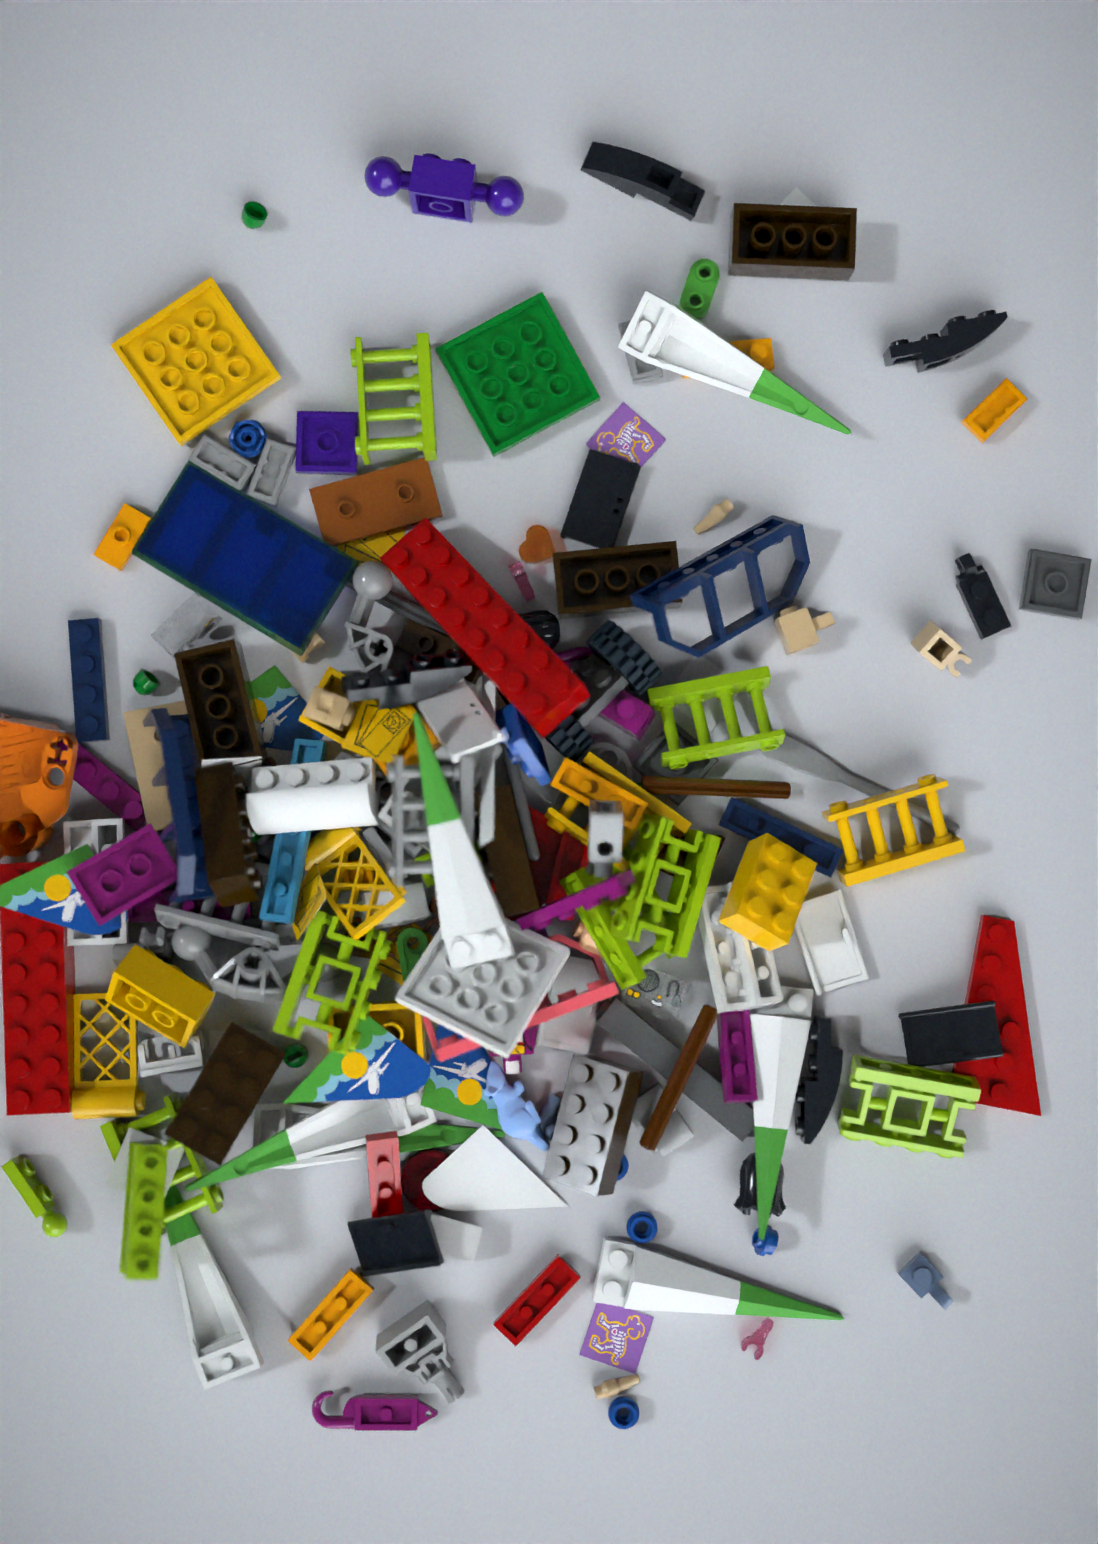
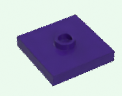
M297 411L296 473L358 475V455H356L355 436H359V413Z

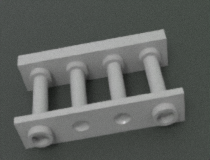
M392 754V762L387 763V781L392 782V858L387 859L386 870L387 877L392 878V882L398 887L403 886V874H434L432 861H403V842L430 841L428 829H403V810H425L424 797H403V778H421L420 765H403V757L399 754ZM467 754L459 757L458 763L454 764L451 762V765H440L445 778H451L452 781H455V793H452V797L473 844L474 756Z
M176 850L174 854H175L176 863H177V850ZM255 862L256 870L259 869L262 887L265 888L270 865ZM216 897L204 899L199 914L181 910L184 901L170 903L169 907L160 904L155 906L154 910L157 921L167 928L178 929L180 925L195 926L205 930L210 935L250 944L252 947L259 948L263 952H269L270 950L279 951V934L272 933L275 922L263 921L260 929L242 925L249 902L235 905L230 922L212 918L217 903Z

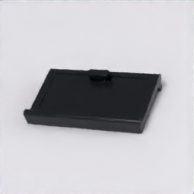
M589 449L560 537L562 539L569 538L595 548L614 547L641 466L635 462L631 463Z
M995 1001L899 1013L898 1017L901 1019L908 1065L927 1067L1003 1057Z
M425 1209L349 1221L347 1225L362 1268L360 1276L365 1277L436 1267L444 1263L430 1219L432 1211Z

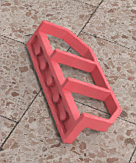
M561 934L547 937L554 942L557 941L591 957L599 979L586 984L588 988L586 991L577 994L575 989L557 995L559 1001L552 1004L547 993L526 1029L619 994L615 982H609L600 956L582 949L578 942ZM422 1016V1021L436 1060L439 1062L481 1047V1045L466 1037L458 1039L457 1034L439 1040L438 1044L430 1019Z

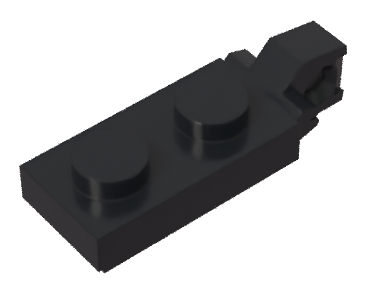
M970 553L955 559L954 561L960 572L959 575L955 576L957 580L956 587L981 640L1011 627L993 584L983 566H976Z

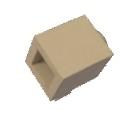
M797 605L781 610V616L774 621L786 655L816 645L820 642L816 631L835 624L831 612L811 619L807 607L798 610Z
M932 620L911 641V645L941 671L946 667L956 678L960 675V672L954 668V663L961 659L969 665L972 661L969 656L960 651L962 647Z
M314 686L303 716L342 731L344 725L350 726L356 709L352 708L354 702H348L347 698Z

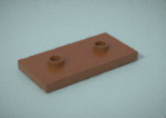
M425 457L309 489L326 549L416 525L425 517L429 521L443 517L429 463L425 461Z

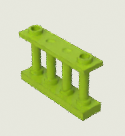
M429 332L416 333L417 344L411 345V348L365 351L362 338L355 337L356 348L350 349L352 367H357L360 436H355L356 455L362 456L364 465H371L370 451L418 448V451L424 452L425 461L438 460ZM410 360L413 363H418L419 373L413 374V377L366 380L365 363ZM413 389L414 392H420V403H415V406L368 409V392ZM416 419V422L421 421L422 432H417L416 436L369 439L368 422Z
M769 666L647 689V704L653 710L661 713L669 749L668 752L661 753L662 768L680 769L686 767L690 762L755 749H761L764 752L772 751L783 744L785 730L772 731L763 691L769 687L771 679ZM742 692L751 694L760 731L759 734L742 737L733 701L735 694ZM712 698L721 700L729 740L711 742L702 704L705 700ZM687 703L691 707L699 746L681 749L672 709L676 705Z
M629 843L621 853V857L628 862L633 852ZM613 865V874L616 872L622 873L621 870ZM583 867L559 882L566 894L570 895L607 878L596 877L594 872L588 875ZM654 888L652 897L661 900ZM620 897L613 900L608 899L605 902L600 898L601 904L586 911L583 906L576 908V911L621 990L647 978L642 967L663 953L654 950V945H652L635 957L626 940L610 935L612 927L611 912L617 909ZM642 903L640 911L643 915L638 917V920L646 922L651 905ZM662 910L658 924L659 927L665 929L670 915L666 910ZM666 954V956H667L668 959H670V958H672V957H675V956H671V955H667V954Z
M176 1092L163 1098L166 1107L128 1124L121 1123L120 1119L116 1118L100 1125L99 1127L114 1162L129 1128L141 1132L165 1120L173 1119L184 1100L181 1097L178 1098ZM172 1138L166 1140L168 1142L166 1144L168 1150L184 1147L190 1165L176 1170L170 1187L193 1176H196L198 1179L209 1173L201 1154ZM219 1184L201 1188L202 1194L164 1210L162 1235L167 1232L165 1229L167 1222L208 1205L211 1214L218 1212L224 1207L222 1204L224 1195Z

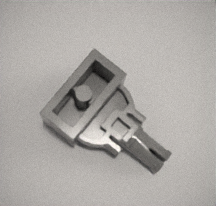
M426 1300L377 1334L376 1352L393 1375L402 1370L409 1375L417 1376L423 1385L427 1384L429 1380L430 1383H434L439 1388L448 1403L455 1401L454 1395L457 1399L463 1395L464 1388L460 1386L448 1370L454 1361L447 1352L446 1323L429 1300Z

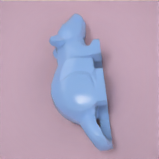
M492 1061L487 1073L484 1094L488 1097L492 1096L497 1106L498 1122L501 1129L513 1138L528 1140L543 1151L549 1150L550 1143L541 1134L538 1125L541 1123V1120L534 1105L530 1100L526 1102L520 1096L525 1092L522 1083L518 1080L509 1085L506 1082L501 1066Z

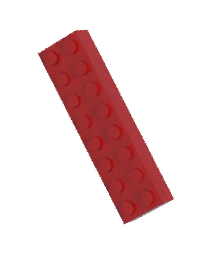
M426 517L380 557V560L398 582L542 738L549 734L590 697L583 682Z
M48 862L0 864V885ZM0 906L7 1116L72 1112L71 1101L74 1090L73 994H76L74 946H67V927Z

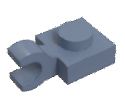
M920 1252L898 1272V1275L921 1299L929 1293L944 1310L954 1302L937 1284L943 1276Z

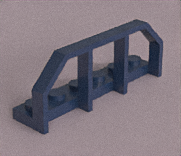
M772 515L630 594L632 604L635 607L652 613L658 641L700 658L793 603L810 565L803 524ZM790 535L795 561L780 595L767 602L757 556L764 549L781 543L785 537ZM744 561L754 610L724 627L713 578L735 569L738 564ZM701 586L712 635L689 647L672 639L665 605L676 599L686 597L690 591Z
M166 708L150 709L143 720L144 727H156L160 736L164 765L152 780V787L167 786L172 816L171 823L160 835V842L175 840L177 850L176 890L169 896V903L215 898L207 881L195 769L200 767L188 714L169 715Z

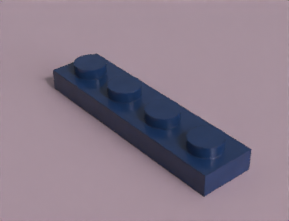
M100 618L68 620L76 739L78 743L109 741L102 621Z
M733 797L730 798L718 823V826L750 841L765 833H769L816 862L815 871L829 878L832 877L844 849Z

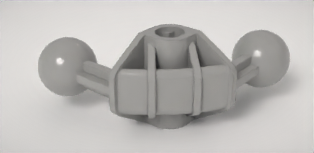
M367 561L359 565L354 572L353 586L358 595L348 622L345 621L344 627L347 629L351 644L349 648L354 652L356 660L362 669L360 672L370 674L391 669L396 656V647L386 635L366 628L375 600L385 597L392 587L390 570L381 562ZM384 644L387 652L381 653L379 656L375 652V646Z
M180 925L178 929H175L172 935L174 952L184 960L197 963L209 980V985L213 992H221L231 996L232 999L241 998L260 1001L262 1004L265 1002L283 1001L292 972L281 978L273 963L261 949L255 947L247 948L230 959L222 967L210 950L212 935L201 928L190 925ZM321 942L313 966H316L319 955L336 960L339 949L330 943ZM325 964L320 982L333 980L339 975L341 969Z

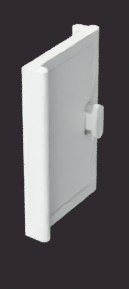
M465 678L433 696L414 702L454 764L458 763L461 756L505 739V736Z
M841 890L805 900L800 910L795 930L816 995L820 996L823 992L869 979L870 977Z
M573 956L568 957L547 992L551 1004L559 1001L557 995L575 989L577 994L588 990L586 984L599 979L592 960ZM602 962L604 969L606 970L607 963ZM600 1001L538 1024L535 1045L590 1055L597 1018L595 1011L598 1009Z

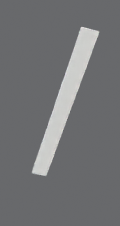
M483 674L482 704L495 722L496 687ZM495 744L481 749L480 846L494 839Z

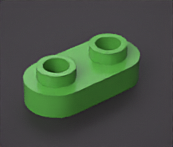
M699 259L694 262L681 294L679 307L697 320L702 319L707 314L719 280L720 271L715 262L710 259ZM701 270H707L710 273V276L704 278L699 274V272ZM697 298L700 300V305L693 306L689 300Z
M415 927L405 929L397 939V949L404 982L429 945L425 932ZM410 937L418 939L419 945L417 948L412 949L408 946V939Z

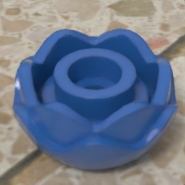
M253 419L236 422L229 435L230 446L235 453L242 457H255L263 451L267 440L266 430L258 421ZM251 437V440L246 441V438Z

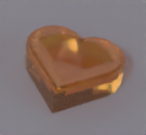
M542 525L531 526L527 530L526 541L522 542L519 547V557L526 564H535L553 557V553H556L549 532Z

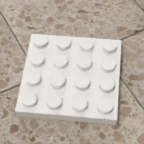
M506 918L515 951L514 955L451 969L440 927L395 996L396 1002L508 1059L568 959L570 949L529 929L522 931L519 924Z

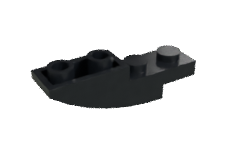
M591 143L580 169L584 173L633 198L636 194H639L689 221L695 217L706 191L681 178L682 171L666 163L632 150L605 143Z
M988 310L970 319H966V316L953 317L948 320V323L940 331V337L938 333H932L922 336L919 341L909 342V339L894 341L883 354L885 367L915 361L917 373L951 363L985 342L1008 318L1007 311L996 313V310Z
M447 651L442 655L433 656L417 654L413 658L403 659V670L385 669L379 673L356 672L351 674V676L341 677V687L348 702L375 699L380 710L394 708L420 701L447 689L472 672V665L464 652Z
M814 1015V1023H811L809 1030V1041L814 1042L813 1054L808 1056L809 1073H813V1077H801V1085L797 1086L795 1095L796 1104H800V1116L795 1118V1133L800 1135V1140L804 1144H811L821 1131L834 1104L840 1083L843 1050L839 1047H831V1018L828 1016Z

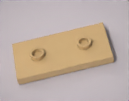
M185 700L123 712L147 825L151 823L156 832L164 831L171 823L172 816L167 786L152 787L153 778L164 765L160 736L155 726L144 727L143 720L150 709L166 708L169 715L187 714Z

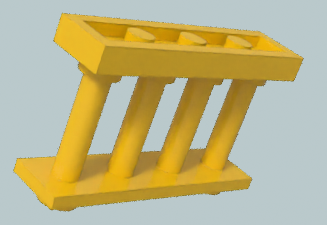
M589 751L580 765L648 802L635 829L631 830L624 826L622 830V851L639 828L645 814L662 815L667 819L673 820L670 832L671 837L675 835L678 837L683 836L692 825L687 819ZM569 796L558 812L550 807L544 815L548 819L547 824L561 834L565 830L588 847V825L583 830L569 820V817L580 801ZM660 842L656 857L664 847L665 843ZM622 857L621 862L613 863L622 872L627 871L630 865Z
M929 774L919 777L917 779L918 783L848 804L847 801H838L830 804L828 810L821 811L822 817L828 822L836 820L847 862L844 864L845 867L837 869L840 881L846 887L965 852L963 839L948 833L937 790L948 787L947 780L939 776L936 777V774ZM925 794L936 835L933 837L934 841L924 844L917 839L907 801L908 798ZM891 803L896 805L906 845L903 846L904 850L894 853L888 849L877 809ZM861 812L866 813L876 849L874 859L864 862L858 857L848 816Z

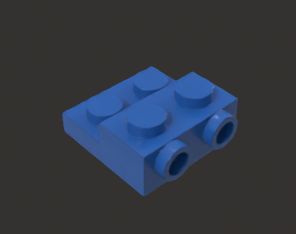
M512 704L495 711V723L505 736V739L498 743H505L507 746L506 752L513 765L519 764L524 773L529 778L535 777L541 787L552 782L543 745L526 719Z

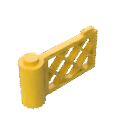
M360 826L323 829L309 840L304 869L308 872L315 861L321 876L330 869H337L334 883L323 882L328 895L326 900L351 937L357 941L405 903L406 900L403 898V895L407 891L403 886L397 887L387 877L383 868L362 841L358 833L362 830ZM359 847L361 850L359 863H347L348 855ZM345 870H357L354 884L342 883ZM364 870L376 871L374 884H361ZM340 890H352L349 904L337 903ZM359 891H372L369 905H356ZM379 891L391 892L394 896L384 906L376 905ZM354 912H367L365 921L355 928L352 924Z
M107 993L73 994L74 1090L71 1107L75 1120L138 1117L140 1110H145L146 1094L144 1091H140L138 1080V1020L129 1014L120 1019L109 1009L112 1006L111 1003L108 1002L105 1005L100 1000L105 999ZM82 1000H94L102 1008L91 1021L82 1014ZM105 1012L118 1023L106 1036L94 1025ZM128 1019H129V1027L125 1024V1022H126ZM82 1021L87 1024L83 1029ZM121 1027L130 1034V1042L122 1051L110 1040ZM90 1028L102 1039L91 1052L82 1045V1037ZM106 1043L118 1054L107 1067L94 1056ZM129 1049H130V1058H128V1057L125 1055V1054L129 1051ZM83 1053H84L85 1055H87V1057H86L84 1060H83ZM121 1058L130 1065V1079L119 1080L110 1071ZM92 1060L102 1072L94 1081H83V1067ZM107 1075L112 1080H102V1078Z

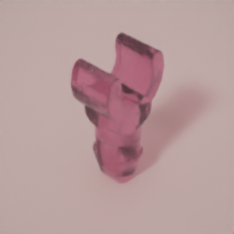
M518 561L508 566L522 593L521 595L527 602L534 599V588H532L521 562Z
M767 1317L751 1336L745 1337L741 1342L742 1351H745L750 1344L757 1345V1350L754 1352L755 1360H759L763 1355L765 1339L773 1327L774 1322L772 1319Z

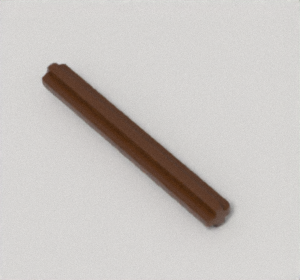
M643 776L641 779V788L653 794L788 799L791 794L790 783L780 781Z
M708 1004L703 1005L640 1139V1145L649 1151L656 1149L719 1015L717 1009Z

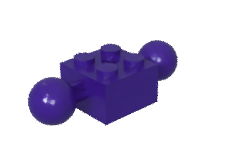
M425 153L423 156L414 155L412 171L402 170L399 163L393 158L379 156L368 163L364 173L368 189L379 197H390L400 189L408 190L413 214L472 223L476 201L486 203L494 214L503 217L511 216L518 212L524 201L523 188L516 179L510 176H499L494 178L489 184L477 182L476 164H471L470 161L462 158H455L451 161L441 159L439 156L431 153Z

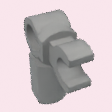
M162 927L157 928V934L149 933L146 928H142L140 942L114 945L113 961L118 967L134 944L142 949L151 950L157 958L170 965L174 951L172 941L165 937L166 931Z

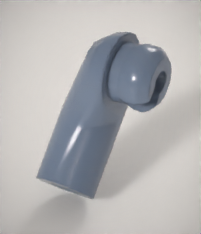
M552 1092L538 1113L541 1123H539L541 1134L550 1141L552 1140L557 1120L556 1113L562 1101V1098Z

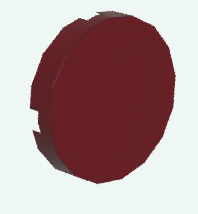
M435 1148L420 1150L409 1158L402 1170L401 1187L403 1194L419 1210L427 1209L432 1212L444 1210V1208L431 1202L425 1196L422 1188L424 1179L450 1156L444 1150Z

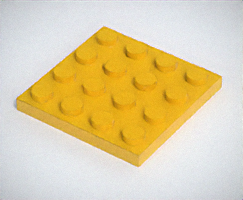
M209 277L111 344V347L181 447L281 379L275 367L212 277Z

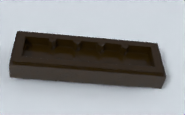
M408 619L395 645L398 649L413 656L417 654H427L429 656L442 655L447 651L463 652L451 638ZM466 655L472 665V672L464 678L475 685L481 670Z

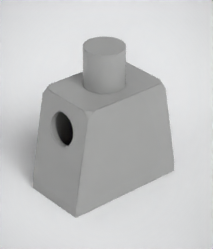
M589 800L588 861L594 862V876L612 877L613 863L621 862L623 830L621 801ZM605 841H606V842H609V844H607V845H601V844H600L601 842H605Z

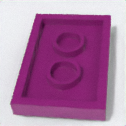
M150 823L68 870L67 874L96 922L101 926L174 883L177 879V866L164 844L160 842L158 834Z

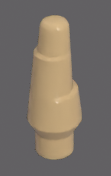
M728 498L722 503L716 504L709 511V514L694 527V531L696 534H700L725 519L728 513L735 507Z
M638 1374L618 1379L605 1380L601 1385L593 1387L597 1400L604 1397L611 1398L639 1383L640 1378Z

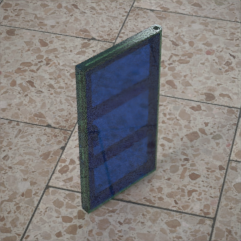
M189 460L132 550V555L299 656H302L359 565V562Z

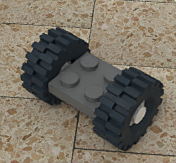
M607 619L586 640V644L594 653L587 659H584L573 672L583 682L590 697L544 737L564 758L566 757L573 762L595 742L584 728L626 686L641 696L663 674L662 670L657 666L658 664L641 648L642 646L633 640L619 625L617 626L610 619Z

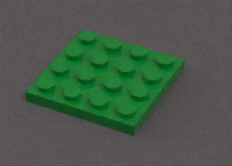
M543 292L532 296L435 348L436 354L493 457L600 401V395Z

